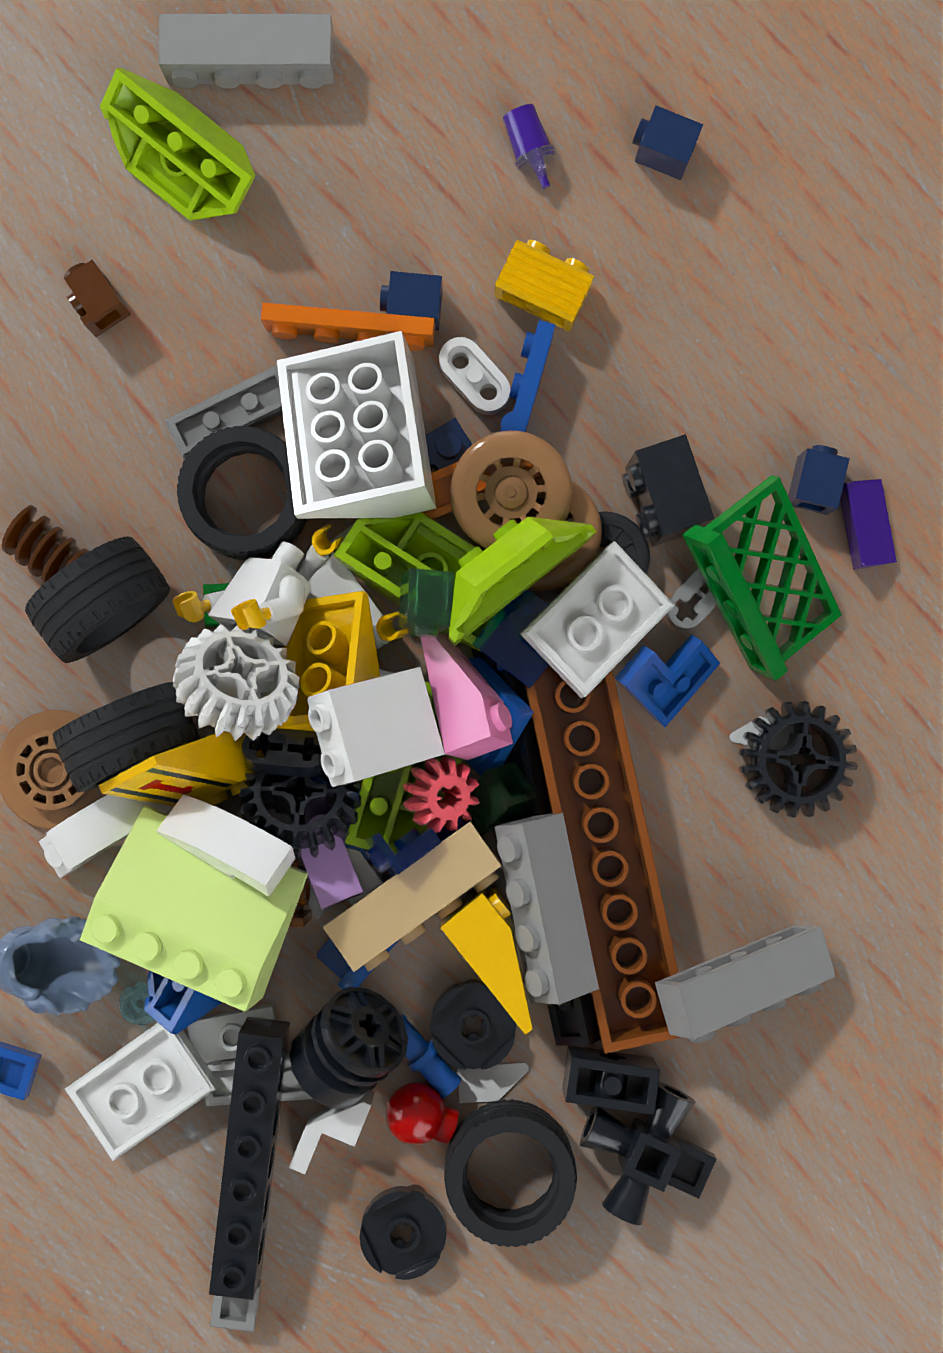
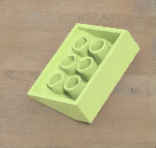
M144 806L94 898L80 940L246 1012L260 1001L265 994L308 872L290 866L272 894L267 896L236 876L233 879L159 835L157 830L168 814L149 806Z

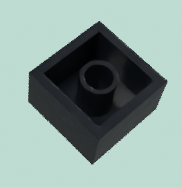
M686 434L636 450L625 467L627 473L622 474V480L628 497L630 499L636 498L640 513L636 514L637 526L641 529L644 539H650L652 547L683 537L682 535L695 524L706 527L715 519Z

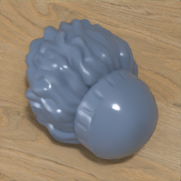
M70 916L66 919L48 918L36 926L16 928L1 938L0 989L5 993L22 999L25 1005L35 1013L48 1012L56 1016L61 1013H78L79 1011H86L92 1002L101 1000L103 995H108L112 991V987L118 982L116 969L120 965V959L111 953L80 940L87 921L86 919H81L78 916Z

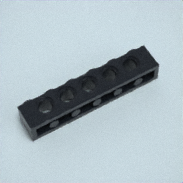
M247 1017L238 1033L209 1295L253 1300L261 1277L290 1022Z

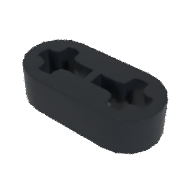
M276 728L270 735L261 732L260 736H257L254 741L247 735L243 740L242 751L245 763L248 768L256 773L315 777L324 771L321 765L322 752L316 732ZM269 744L271 751H267L264 758L257 757L256 751L260 750L261 745ZM307 747H312L315 750L311 761H303L302 754L305 753Z

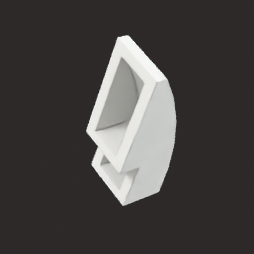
M184 794L157 830L159 835L232 879L236 876L267 896L272 894L295 860L293 848L287 843L233 814Z

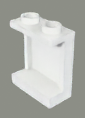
M421 667L331 689L310 696L307 699L309 722L316 731L322 752L321 765L333 787L359 781L445 754Z

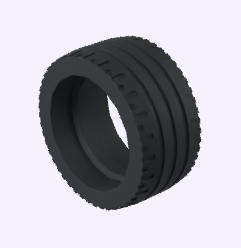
M226 427L205 436L187 454L178 476V504L188 528L206 546L221 555L233 559L266 558L275 554L281 542L284 541L291 544L302 532L307 519H297L294 515L287 445L281 438L255 427ZM251 453L262 455L274 462L283 473L288 490L286 505L277 521L264 531L249 536L230 534L219 528L207 513L204 501L206 485L215 469L229 458Z
M125 536L94 548L53 575L31 596L25 606V612L36 631L48 647L51 648V651L63 663H71L95 653L135 627L165 600L169 594L170 587L145 550L132 537Z
M174 682L155 685L113 701L71 721L52 734L56 750L59 752V757L65 765L64 768L79 793L98 787L103 782L154 755L199 740L192 716H185V705L176 702L177 696L175 687H173Z
M514 1099L487 1103L484 1106H480L479 1109L472 1111L460 1123L450 1140L445 1158V1189L457 1219L477 1238L479 1237L484 1242L487 1241L492 1245L497 1244V1246L518 1247L521 1245L527 1246L529 1243L533 1244L556 1230L557 1226L567 1216V1212L573 1203L577 1185V1168L571 1143L559 1123L549 1113L536 1105ZM504 1132L524 1133L540 1141L549 1151L553 1163L552 1182L547 1192L533 1204L518 1209L496 1208L480 1200L471 1189L467 1177L468 1160L474 1149L486 1138Z

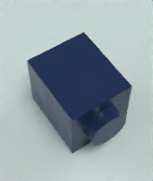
M656 105L650 120L642 118L632 142V144L639 146L635 162L681 180L704 124Z
M390 271L389 285L381 286L380 311L386 312V314L434 318L435 330L439 331L443 294L442 276Z
M814 445L812 449L807 448L797 456L788 494L792 506L828 515L838 509L850 458L837 455V449L823 445Z

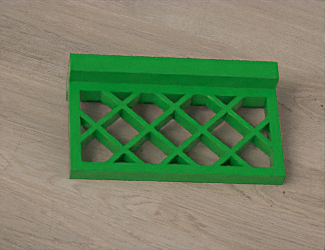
M769 476L706 527L695 524L682 535L751 670L774 681L778 680L788 671L784 662L842 616L780 477ZM771 494L775 501L771 520L757 519L762 500ZM741 521L744 523L738 546H729L722 532L734 522ZM756 524L768 526L762 551L749 549ZM781 529L788 530L791 536L786 556L774 554ZM747 555L760 557L754 582L745 580L743 576ZM772 560L784 561L778 585L766 584ZM797 564L804 565L807 571L802 589L790 588ZM764 590L776 592L770 615L762 614L759 608ZM788 594L800 595L794 619L782 617ZM812 598H819L825 611L814 620L806 621ZM780 623L792 625L788 641L778 647L776 637Z

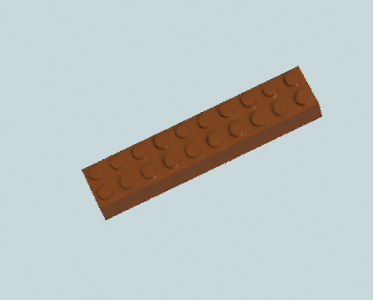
M541 612L511 618V626L529 707L534 711L531 719L551 813H563L599 987L598 990L590 992L600 1043L604 1053L680 1038L669 1034L655 982L677 974L678 968L613 669L586 697L580 698L520 635Z

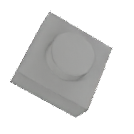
M259 1280L253 1300L214 1295L210 1327L254 1332L261 1281Z

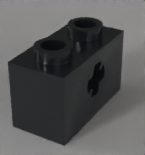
M568 1046L562 1086L565 1102L654 1115L660 1069L653 1057L618 1052L605 1054L604 1050Z

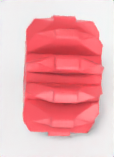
M448 756L442 757L440 762L435 758L425 760V771L418 767L412 768L411 772L417 780L415 784L406 783L403 785L405 791L413 794L403 804L406 809L415 811L412 818L413 821L420 826L427 824L429 830L438 833L443 826L450 831L457 830L458 817L465 821L472 820L470 813L466 809L468 805L474 806L480 803L477 797L470 795V792L480 784L476 779L468 778L471 769L462 763L456 765L455 759ZM440 789L445 793L443 799L437 796Z

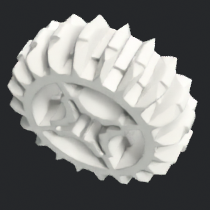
M220 624L214 630V633L204 628L202 633L198 635V638L191 637L190 641L186 643L182 654L178 655L175 664L176 670L173 676V687L177 689L176 702L185 704V716L199 717V729L210 725L215 728L216 737L226 731L231 733L234 741L240 738L243 733L254 741L257 736H260L261 732L270 735L277 725L282 726L287 721L291 710L294 709L298 700L297 690L300 679L295 674L296 662L286 660L287 648L276 649L273 647V637L266 640L258 637L257 629L249 634L240 630L238 625L232 631H228ZM214 666L212 671L204 672L205 669ZM268 691V696L258 699L261 692Z

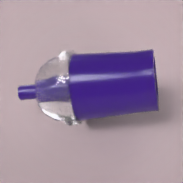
M534 104L522 105L511 110L503 117L516 159L515 166L526 178L539 180L542 189H546L550 186L547 176L555 167L556 150L550 144Z

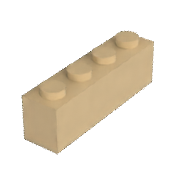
M470 821L327 923L323 929L353 972L363 965L369 972L390 957L386 949L399 939H401L404 945H407L424 933L427 929L422 923L435 913L443 919L463 904L459 896L470 888L474 887L477 893L495 882L499 878L495 870L502 865Z

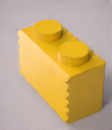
M516 240L495 283L494 296L505 303H510L520 310H525L535 317H540L543 321H548L555 324L558 328H563L565 331L570 332L590 292L595 276L588 273L589 268L579 260L567 258L564 262L551 256L550 249L538 241L528 240L526 244Z

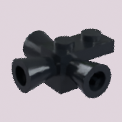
M659 1082L654 1115L648 1114L647 1123L635 1117L631 1128L602 1107H593L584 1125L580 1146L618 1155L623 1174L602 1202V1206L612 1215L627 1223L642 1225L650 1186L664 1192L667 1185H670L691 1196L700 1198L717 1158L714 1153L673 1135L696 1103L693 1098L670 1085Z

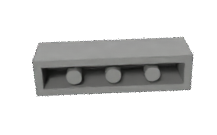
M159 14V66L168 84L186 89L194 88L197 84H216L221 88L227 89L236 88L240 84H258L263 88L269 89L278 88L282 84H300L310 89L320 88L324 84H335V33L331 14Z
M563 813L536 815L494 826L498 842L497 849L501 857L507 886L506 894L513 915L516 930L515 938L520 950L525 974L524 982L529 994L530 1003L562 1004L598 990L599 987Z
M794 924L655 982L669 1034L688 1038L691 1043H700L716 1036L715 1030L724 1026L734 1027L750 1022L752 1020L751 1014L760 1010H776L787 1004L786 999L789 997L815 993L821 989V983L836 976L822 927Z

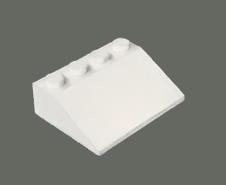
M402 331L277 360L294 515L297 519L396 518L437 509L414 358Z

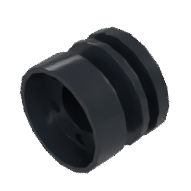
M349 987L337 992L293 1039L289 1055L292 1072L301 1088L315 1101L331 1108H348L365 1098L376 1087L378 1082L384 1080L390 1072L399 1066L407 1052L408 1036L404 1021L396 1008L382 995L367 988Z

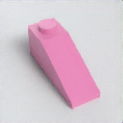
M428 627L420 629L419 633L445 754L470 760L513 744L510 732L512 718L503 700L457 645L453 647L448 640L449 636Z

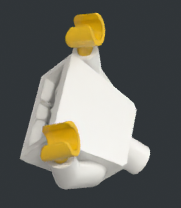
M330 524L314 532L312 536L313 545L300 561L297 572L310 582L311 590L307 599L358 591L365 592L351 571L338 561L334 555L331 556V553L339 548L345 538L341 536L333 543H330L327 539V531L331 528ZM369 597L376 650L392 640L406 636L409 632L408 628L397 632L392 625L393 619L401 615L400 612L383 616Z
M283 541L280 543L272 559L250 557L243 563L225 590L206 594L203 601L199 600L195 591H187L175 596L172 601L177 615L189 622H198L207 612L209 617L222 624L229 631H232L237 625L240 630L249 634L257 629L258 637L264 640L273 637V644L286 646L298 618L303 612L304 604L311 590L310 582L295 571L304 553L296 546Z

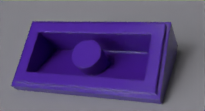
M862 480L844 483L840 500L853 570L896 563L882 480Z

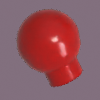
M412 1082L399 1087L391 1095L386 1107V1121L391 1133L399 1141L413 1145L425 1144L432 1139L448 1144L455 1131L459 1116L458 1110L444 1105V1100L436 1090L420 1082Z

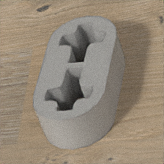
M698 567L669 598L674 605L677 601L684 604L693 595L699 600L691 609L692 614L695 616L693 620L686 617L680 621L676 617L679 611L677 606H674L665 615L668 623L678 630H688L696 627L717 605L710 589L705 594L699 590L706 581Z

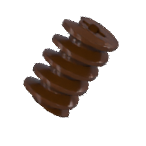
M29 505L12 520L3 536L1 547L6 554L10 556L15 555V560L18 564L28 566L30 574L35 577L42 576V583L45 584L53 575L75 559L89 552V550L83 548L76 554H73L72 551L77 540L70 537L63 543H60L59 540L63 534V529L57 526L47 533L46 529L50 524V518L44 515L34 522L33 519L37 513V508Z

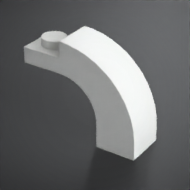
M106 795L46 832L47 836L38 842L44 850L47 862L55 869L59 878H62L103 851L127 838L144 806H149L168 815L174 807Z

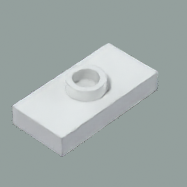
M274 1004L250 1008L246 1012L238 1010L201 1017L187 1027L189 1039L205 1063L236 1058L238 1033L246 1018L277 1020Z

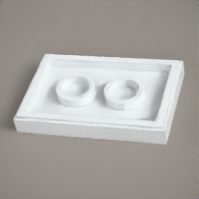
M614 541L520 635L578 696L583 698L602 681L675 605Z
M157 1023L69 1085L65 1090L112 1161H114L216 1090L220 1084L183 1030L178 1034H171Z

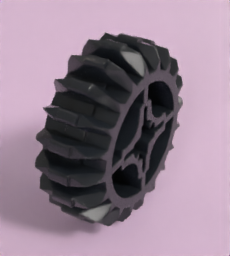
M800 701L796 712L791 702H783L781 705V715L774 707L766 709L765 712L769 724L761 718H755L752 723L760 733L757 735L745 732L743 735L746 741L753 743L752 749H739L740 756L751 757V764L739 767L740 773H753L755 776L745 783V787L748 790H753L761 786L762 789L756 795L755 800L763 804L772 797L770 811L779 813L785 805L788 817L795 818L799 808H801L804 816L812 817L815 812V804L821 811L826 812L830 810L827 796L829 795L832 799L841 801L844 795L837 786L840 784L851 787L853 784L851 778L844 776L845 769L856 770L858 767L856 762L846 761V754H853L857 751L855 745H843L842 741L851 735L850 730L840 729L835 731L840 722V717L832 715L824 721L826 707L816 706L811 713L810 705L807 701ZM795 723L794 733H789L788 742L783 748L779 750L767 749L771 739L779 730ZM809 727L822 737L827 746L829 756L818 754L814 750L812 735L808 734ZM801 749L799 754H804L805 758L815 759L816 762H805L798 765L790 764V760L780 759L779 756L798 754ZM766 762L775 763L782 768L784 783L788 784L787 793L778 788L772 781L767 771ZM816 769H827L824 778L815 788L801 794L802 786L807 785L808 776Z
M307 747L305 753L302 754L303 761H311L315 750H309V747ZM324 771L317 775V777L324 779L330 784L329 777ZM245 773L247 780L244 783L249 787L241 789L239 793L240 801L244 804L240 808L242 819L249 821L252 825L292 846L297 860L302 854V849L309 848L310 854L316 858L319 854L318 845L324 844L326 848L333 851L336 846L334 835L347 839L349 835V827L347 825H356L358 812L355 809L361 807V795L357 793L360 790L359 781L328 789L326 784L315 783L310 777L291 776L290 779L280 782L289 776ZM302 786H304L305 801L300 802V811L298 812L296 797L301 796ZM266 809H275L276 813L286 814L291 818L292 824H286L275 819ZM325 814V816L313 823H309V821L316 815Z

